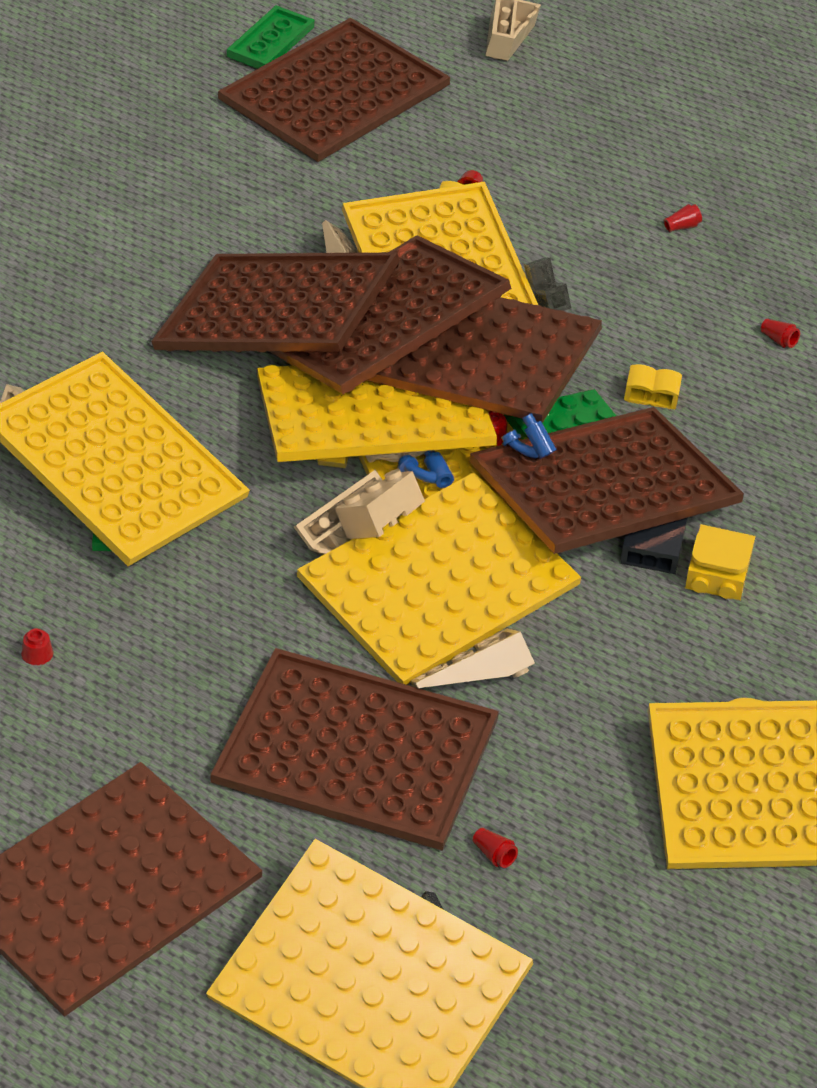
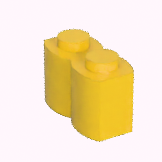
M630 365L624 400L630 403L650 404L655 407L676 409L682 374L669 369L655 370L646 365Z

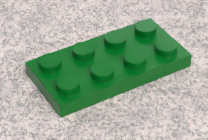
M275 5L227 48V57L259 69L293 48L314 28L315 20Z
M593 389L560 396L542 424L547 433H552L615 417L616 414L598 392ZM504 414L503 416H505L510 426L522 436L521 440L528 439L524 431L527 426L523 419Z

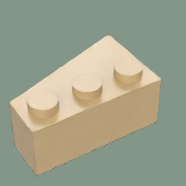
M495 0L490 16L486 56L508 61L535 26L541 5L523 0Z
M400 469L390 471L384 475L386 479L383 481L372 482L364 486V492L360 494L354 493L343 499L344 503L336 507L335 511L347 539L380 537L384 534L382 528L385 525L394 526L398 523L397 517L402 514L407 516L425 502L413 471L401 472Z

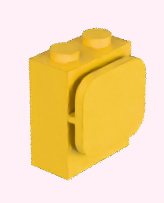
M700 524L692 551L685 589L741 601L755 536Z

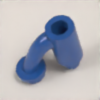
M532 413L522 418L527 426L524 431L532 446L519 441L518 439L522 436L516 430L501 437L503 446L509 445L521 454L531 458L542 459L557 450L542 422H537Z
M429 450L424 453L426 457L424 463L428 471L418 467L417 459L411 455H404L399 459L398 469L401 472L413 471L414 476L424 482L436 483L437 487L446 488L454 481V476L442 454L435 452V450Z

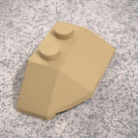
M376 470L294 526L311 551L324 555L351 540L347 539L335 508L344 503L343 499L354 493L360 494L364 492V486L375 481H383Z

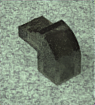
M544 257L524 264L527 280L538 305L562 311L571 309L567 284L555 282L550 258Z

